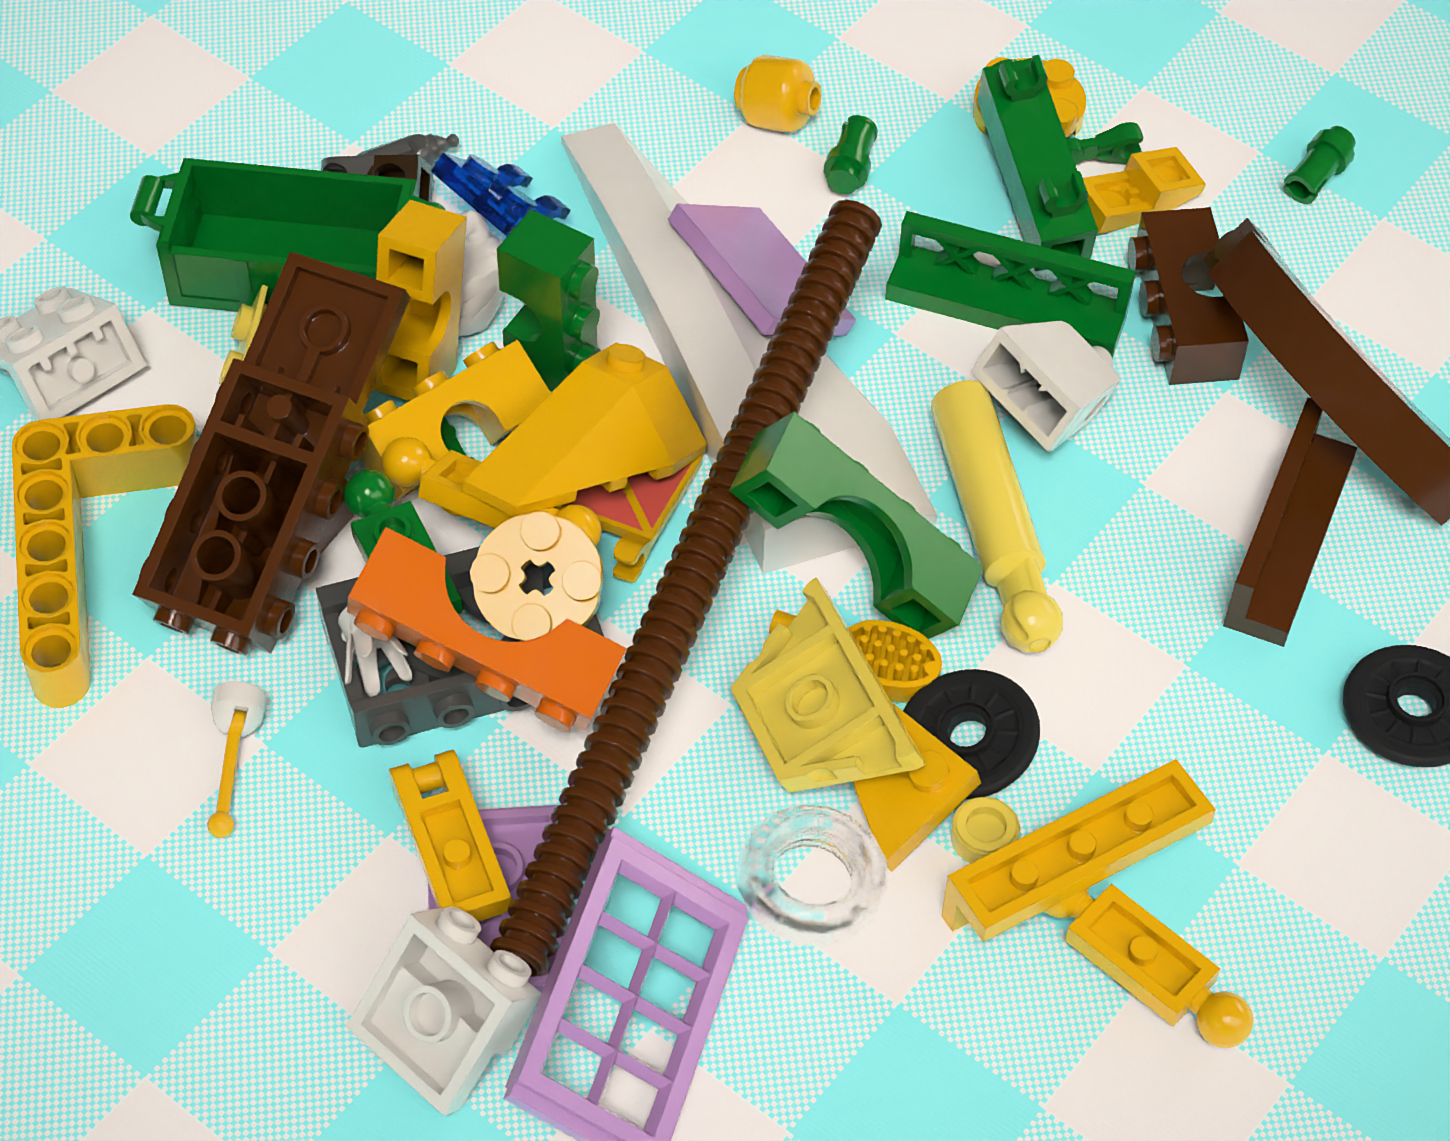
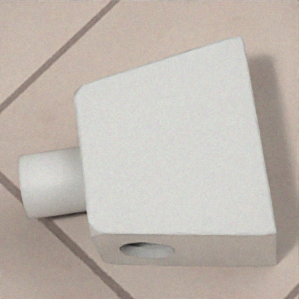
M1063 321L1001 327L970 371L1047 452L1054 450L1087 425L1120 383L1119 374L1113 369V359L1110 353L1101 346H1091L1070 324Z

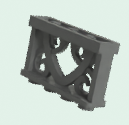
M480 546L443 555L446 557L445 568L461 597L462 610H467L475 618L490 624L476 603L470 575L472 563L477 558ZM532 562L524 569L527 579L522 584V588L526 594L533 590H538L544 595V589L553 587L549 581V577L555 572L551 563L548 562L545 566L538 567ZM358 577L315 588L321 624L332 654L359 747L364 748L376 744L392 745L404 740L407 736L440 727L456 728L474 718L504 710L520 711L531 706L512 696L510 702H505L484 693L474 685L477 677L457 667H453L449 672H445L426 664L414 655L416 647L401 639L399 641L409 654L407 656L404 655L411 669L412 680H402L393 667L386 675L385 689L387 692L390 687L396 684H404L408 686L407 688L370 697L364 689L359 664L355 667L354 660L352 662L351 682L345 684L347 642L343 641L341 637L342 630L338 624V618L347 607L348 596ZM595 613L594 617L585 627L604 636ZM505 635L500 640L507 642H519V640L509 638ZM381 648L377 649L378 670L391 663Z

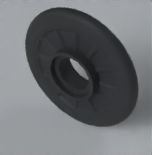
M1394 645L1378 649L1362 658L1349 673L1343 690L1345 715L1359 739L1375 753L1402 765L1438 767L1450 764V656L1423 646ZM1410 694L1420 696L1430 704L1432 713L1426 716L1410 715L1401 708L1398 698Z
M965 669L939 676L930 684L919 689L911 697L903 712L978 771L981 784L966 799L986 797L1014 783L1027 770L1039 746L1040 720L1033 701L1016 682L996 672L981 669ZM977 721L984 725L986 728L985 735L975 745L959 746L950 740L952 731L962 722Z

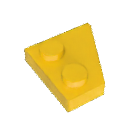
M893 703V707L926 764L918 770L852 781L883 864L891 872L981 784L976 769Z

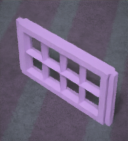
M612 827L609 829L604 841L599 845L507 1080L505 1086L507 1090L503 1099L578 1141H671L749 918L747 916L749 907L618 828ZM618 873L661 898L647 936L604 911ZM672 905L715 930L702 968L659 944ZM598 925L642 950L628 989L584 964ZM653 957L696 981L683 1021L639 996ZM578 978L622 1003L608 1043L563 1018ZM634 1010L677 1034L664 1075L619 1050ZM557 1032L602 1057L587 1098L542 1073ZM614 1064L658 1089L644 1130L599 1105Z

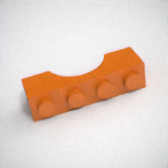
M385 527L348 596L347 613L356 617L353 622L354 625L366 634L379 640L388 642L393 635L415 646L414 655L436 669L449 672L452 666H455L477 677L474 685L498 700L510 702L512 696L536 707L534 715L553 728L570 732L574 726L585 732L627 648L568 618L550 632L527 641L507 642L482 635L466 624L451 604L445 583L446 557Z

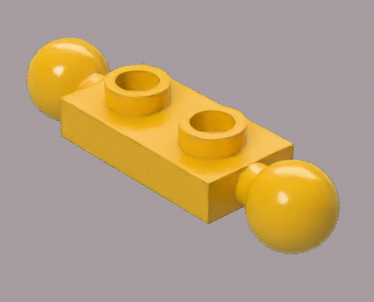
M413 437L395 439L385 448L381 459L384 474L393 484L400 487H414L420 484L418 498L441 506L449 514L465 516L492 528H496L501 523L513 518L462 491L463 480L481 461L450 450L439 461L434 460L427 446ZM560 505L541 510L553 516L571 521L590 537L595 546L599 543L602 534L601 522L596 513L590 508L583 505H569L561 509Z
M1112 883L1096 900L1089 895V888L1044 911L1055 918L1073 917L1076 919L1068 927L1065 941L1173 1027L1191 1010L1197 1015V1026L1203 1038L1216 1047H1236L1242 1044L1251 1034L1254 1017L1247 1001L1232 992L1221 991L1213 993L1209 990L1217 982L1221 968Z

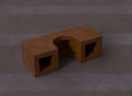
M1211 207L1142 212L1137 237H1130L1128 242L1130 269L1139 272L1142 281L1139 289L1141 312L1144 317L1151 316L1153 323L1151 332L1153 358L1156 362H1163L1169 385L1239 380L1249 343L1242 318L1224 296L1211 297L1195 292L1214 290L1215 288L1214 282L1207 274L1210 268L1204 261V258L1213 251L1215 244L1220 239Z

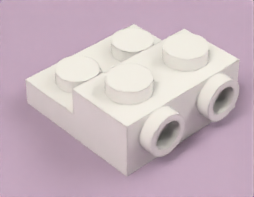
M441 907L410 914L345 1026L443 1116L461 1110L492 1056L509 1051L541 996V992L528 982L532 973L528 964L520 957L508 951L497 950L493 952L477 938L481 931L479 922L469 913L455 907Z

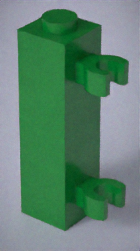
M1034 55L1032 58L1019 61L1006 59L997 62L993 66L984 67L982 69L977 102L1024 241L1091 259L1098 228L1087 200L1088 191L1081 172L1077 171L1047 85L1048 77L1040 55ZM1034 267L1035 272L1046 270L1039 267Z

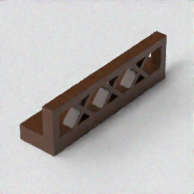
M1307 397L1235 581L1223 627L1282 647L1286 644L1358 448L1316 434L1323 410L1309 397Z

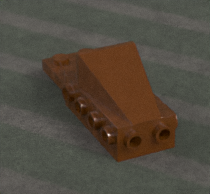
M290 251L244 361L233 358L226 377L216 393L214 405L202 433L192 449L189 463L174 498L167 507L164 521L150 554L141 568L139 579L132 595L156 611L152 619L154 622L189 635L193 625L213 632L210 639L211 643L243 656L247 655L250 646L271 654L277 639L281 640L287 635L295 616V604L293 601L302 579L307 580L313 574L320 554L354 517L344 502V490L348 481L345 476L351 462H357L361 458L368 443L369 428L367 424L369 419L363 414V410L411 297L405 289Z

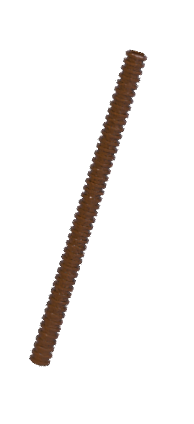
M845 199L839 200L831 206L828 218L825 219L822 232L819 233L815 247L812 248L809 254L808 262L803 267L802 276L798 278L794 288L795 291L791 293L788 306L784 308L781 321L777 323L774 337L770 339L767 352L761 358L760 367L754 373L753 383L748 386L745 394L746 398L741 401L738 409L739 414L734 417L731 430L725 436L724 446L717 453V462L712 464L709 478L705 480L702 486V494L695 501V510L690 512L686 522L687 527L681 531L680 543L675 545L671 554L672 560L667 562L664 568V577L660 578L657 583V593L651 596L648 604L649 610L641 618V628L635 631L632 639L633 645L627 648L624 656L626 662L620 664L616 674L618 679L613 681L609 687L608 694L610 697L603 700L600 708L602 715L595 718L592 725L593 733L587 735L584 742L585 750L580 752L575 764L577 768L572 770L568 776L567 783L569 787L561 791L559 796L561 805L554 807L550 817L552 823L546 825L543 830L542 838L544 842L537 844L533 854L536 861L528 863L525 869V876L528 880L519 882L516 890L519 899L512 900L508 906L507 912L511 918L501 921L498 931L502 937L493 939L490 945V949L493 952L497 950L508 951L524 960L531 969L530 977L546 975L551 963L547 957L556 955L559 947L556 938L565 935L568 927L565 919L572 917L576 906L573 900L579 899L584 886L582 881H586L599 844L604 841L609 830L608 826L614 824L617 819L618 811L616 808L622 806L625 801V789L630 788L635 776L633 772L638 770L643 758L641 754L648 750L651 742L649 736L655 734L659 724L657 718L663 716L667 706L665 701L671 698L675 688L673 683L679 681L682 673L681 666L688 661L689 649L694 647L698 637L697 631L701 630L706 619L704 615L710 612L713 604L712 598L717 596L721 586L720 581L727 574V564L732 562L736 552L735 548L740 545L743 537L742 531L747 529L751 519L750 515L754 513V510L732 494L729 489L756 434L794 411L797 414L799 413L800 404L804 402L808 392L807 388L811 386L814 380V373L818 371L822 361L821 357L827 351L828 342L833 338L835 327L841 320L842 311L846 309L849 296L854 291L855 282L859 280L862 267L865 266L869 252L873 249L875 238L880 233L882 228L880 217L873 209L863 203Z

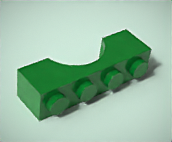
M795 411L756 434L729 489L732 494L777 530L802 516L824 518L845 530L860 547L870 568L873 582V606L892 622L908 626L920 632L928 639L960 625L984 568L983 565L965 552L958 542L947 537L920 515L909 502L898 497L870 474L864 465L853 460L826 438L814 424L804 420Z

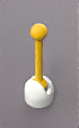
M223 682L215 686L211 704L213 722L222 733L227 734L216 812L209 817L207 822L209 833L216 838H225L234 829V820L229 812L240 737L250 734L260 726L265 711V691L256 685L246 682Z

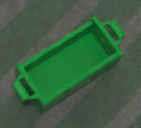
M183 158L179 173L159 177L146 175L141 178L130 211V219L139 226H148L160 232L156 248L169 305L238 312L242 303L252 306L262 285L268 286L264 301L265 304H268L290 251L376 279L378 234L409 200H413L443 210L445 208L439 203L427 202L419 198L417 180ZM163 189H172L164 216H155Z

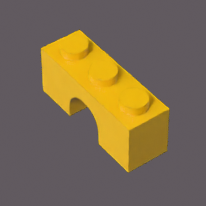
M409 200L378 234L376 280L405 289L411 298L372 390L407 401L408 399L413 400L416 396L412 389L416 385L442 370L450 378L456 370L467 216Z
M518 340L500 350L494 341L490 342L463 360L467 369L448 378L444 370L439 371L412 389L416 396L413 400L397 408L391 399L366 413L365 416L369 419L367 424L369 438L361 460L367 469L384 473L381 459L388 444L401 437H413L427 446L432 459L439 461L449 452L441 436L442 419L449 415H460L474 421L492 446L507 437L551 392ZM393 484L395 490L394 502L417 490L420 484L414 487H400Z

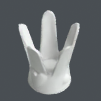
M346 607L338 618V624L342 630L341 637L343 641L347 642L345 684L351 682L353 651L355 650L366 693L370 697L377 696L380 693L377 649L379 648L383 650L402 680H412L411 669L404 655L407 656L409 654L399 639L392 635L390 641L387 642L366 634L354 625L353 622L356 617L347 613Z

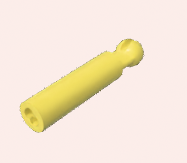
M958 381L945 386L936 393L931 401V411L979 562L984 566L982 570L984 578L988 585L998 589L1003 605L1001 631L1008 643L1024 653L1042 652L1050 648L1060 637L1063 631V612L1055 598L1047 594L1041 576L1045 569L1046 560L990 392L979 381Z

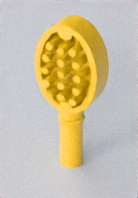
M777 609L772 617L769 633L773 631L778 623L788 628L796 615ZM866 620L848 627L891 702H908L919 689L930 684L940 676L942 669L941 655L935 645L920 632L899 623L883 620Z

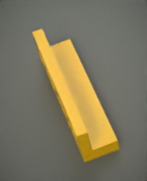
M1174 759L947 875L941 917L952 932L970 923L982 942H985L1212 824L1216 809L1179 761Z

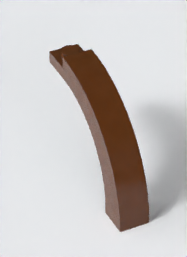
M1246 218L1234 230L1225 233L1217 241L1213 251L1204 258V261L1210 268L1207 274L1257 338L1316 404L1399 488L1442 526L1450 519V438L1353 342L1296 277L1263 231L1249 218Z

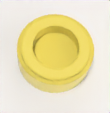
M990 797L970 799L957 809L953 817L951 828L952 846L959 857L971 864L1018 840L1020 832L1018 817L1010 806L998 799Z

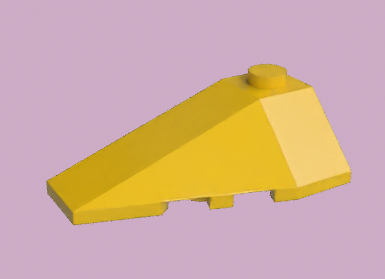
M615 342L581 362L463 480L462 491L511 517L526 515L575 502L577 490L602 484L609 492L626 488L628 477L648 472L655 480L671 476L698 459L700 455H704L707 442L668 367L645 356V353L638 347Z

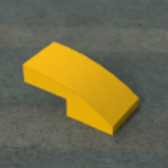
M1178 147L1133 153L1130 155L1124 171L1083 178L1088 191L1087 200L1098 228V234L1139 224L1142 212L1172 210L1203 193L1206 186L1204 180Z

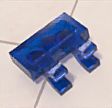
M443 152L431 170L437 178L506 237L531 209L549 218H560L563 220L567 218L571 211L554 196L543 195L533 200L522 191L514 188L516 186L528 188L533 180L528 173L515 164L506 163L496 169L490 163L474 154H469L465 160Z

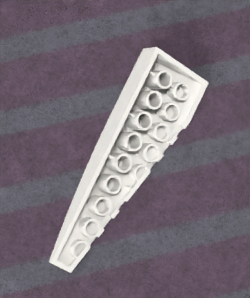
M615 122L561 136V144L664 364L668 367L707 442L705 452L712 465L717 462V453L724 446L725 436L731 430L734 417L739 414L738 409L741 401L746 398L747 388L753 383L754 373L760 367L761 358L767 352L768 343L774 335H763L671 226L668 218L676 204L689 203ZM825 353L821 357L822 361L818 371L814 373L815 376L811 386L807 388L806 398L800 404L801 408L798 415L814 424L826 438L853 460L864 465L870 474L898 497L909 502L931 524L937 523L938 515L890 423ZM754 511L750 515L751 519L747 529L743 531L762 574L858 546L854 539L841 527L829 520L815 516H802L777 530Z

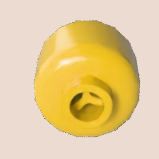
M766 54L754 58L748 66L743 67L739 72L734 87V100L737 108L742 112L745 120L750 125L756 128L790 133L803 128L809 117L814 116L818 112L822 100L821 85L815 82L814 73L808 63L800 59Z

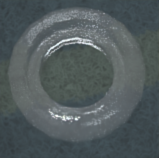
M799 804L774 811L753 827L739 855L738 891L749 915L770 934L795 945L828 947L853 939L874 921L887 891L886 857L876 837L853 816L829 806ZM799 847L820 848L832 853L845 865L850 876L851 887L838 900L824 904L806 903L792 897L780 886L774 873V864L779 857L789 850Z

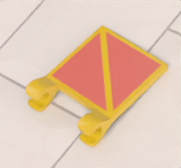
M700 455L698 459L675 474L657 480L650 476L648 472L628 477L626 488L609 492L602 484L577 490L575 502L563 504L561 509L569 505L586 506L596 513L601 522L602 530L621 536L614 547L613 558L618 562L613 568V576L630 583H635L644 569L653 545L701 468L703 456Z

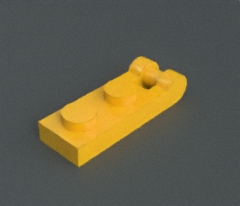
M452 749L435 754L434 762L411 769L409 763L388 769L393 792L403 812L437 908H459L472 915L478 922L507 913L512 897L455 750ZM438 788H443L444 790L443 793L422 799V793Z

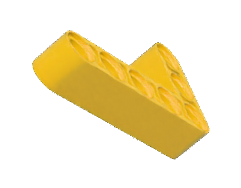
M163 404L42 419L24 425L13 437L12 467L20 654L34 697L45 706L65 708L74 705L84 698L89 691L91 683L81 498L179 486L189 463L192 449L199 439L194 417L184 407L174 404Z

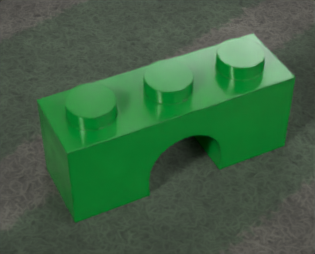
M531 209L497 248L499 290L525 304L503 329V346L505 347L518 340L549 391L552 392L581 362L601 351L597 344V325L600 318V310L596 308V284L599 270L595 267L593 237Z

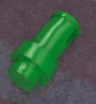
M852 115L848 117V122H843L837 146L832 148L826 157L823 173L829 187L837 193L850 194L862 187L868 179L871 170L869 155L877 138L878 128L866 116Z
M1332 126L1330 129L1320 130L1307 144L1306 156L1285 177L1284 182L1286 184L1284 189L1287 194L1299 203H1312L1332 176L1344 172L1354 160L1356 141L1353 134L1342 126Z

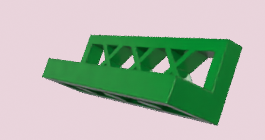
M906 211L901 223L899 254L886 284L885 300L996 330L1011 325L1063 321L1070 324L1091 346L1105 348L1113 359L1127 319L1136 271ZM916 235L936 240L944 250L937 252L915 246ZM982 252L993 255L1001 264L994 267L980 263L973 254ZM1039 267L1050 270L1058 279L1052 282L1039 279L1029 269ZM1095 282L1118 288L1117 299L1096 294L1087 285Z

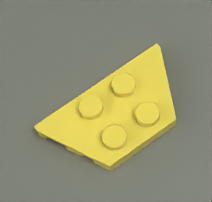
M815 577L801 591L808 601L788 628L779 623L776 625L763 643L760 655L753 662L748 663L730 688L777 780L789 793L918 770L926 764L831 596L819 579Z

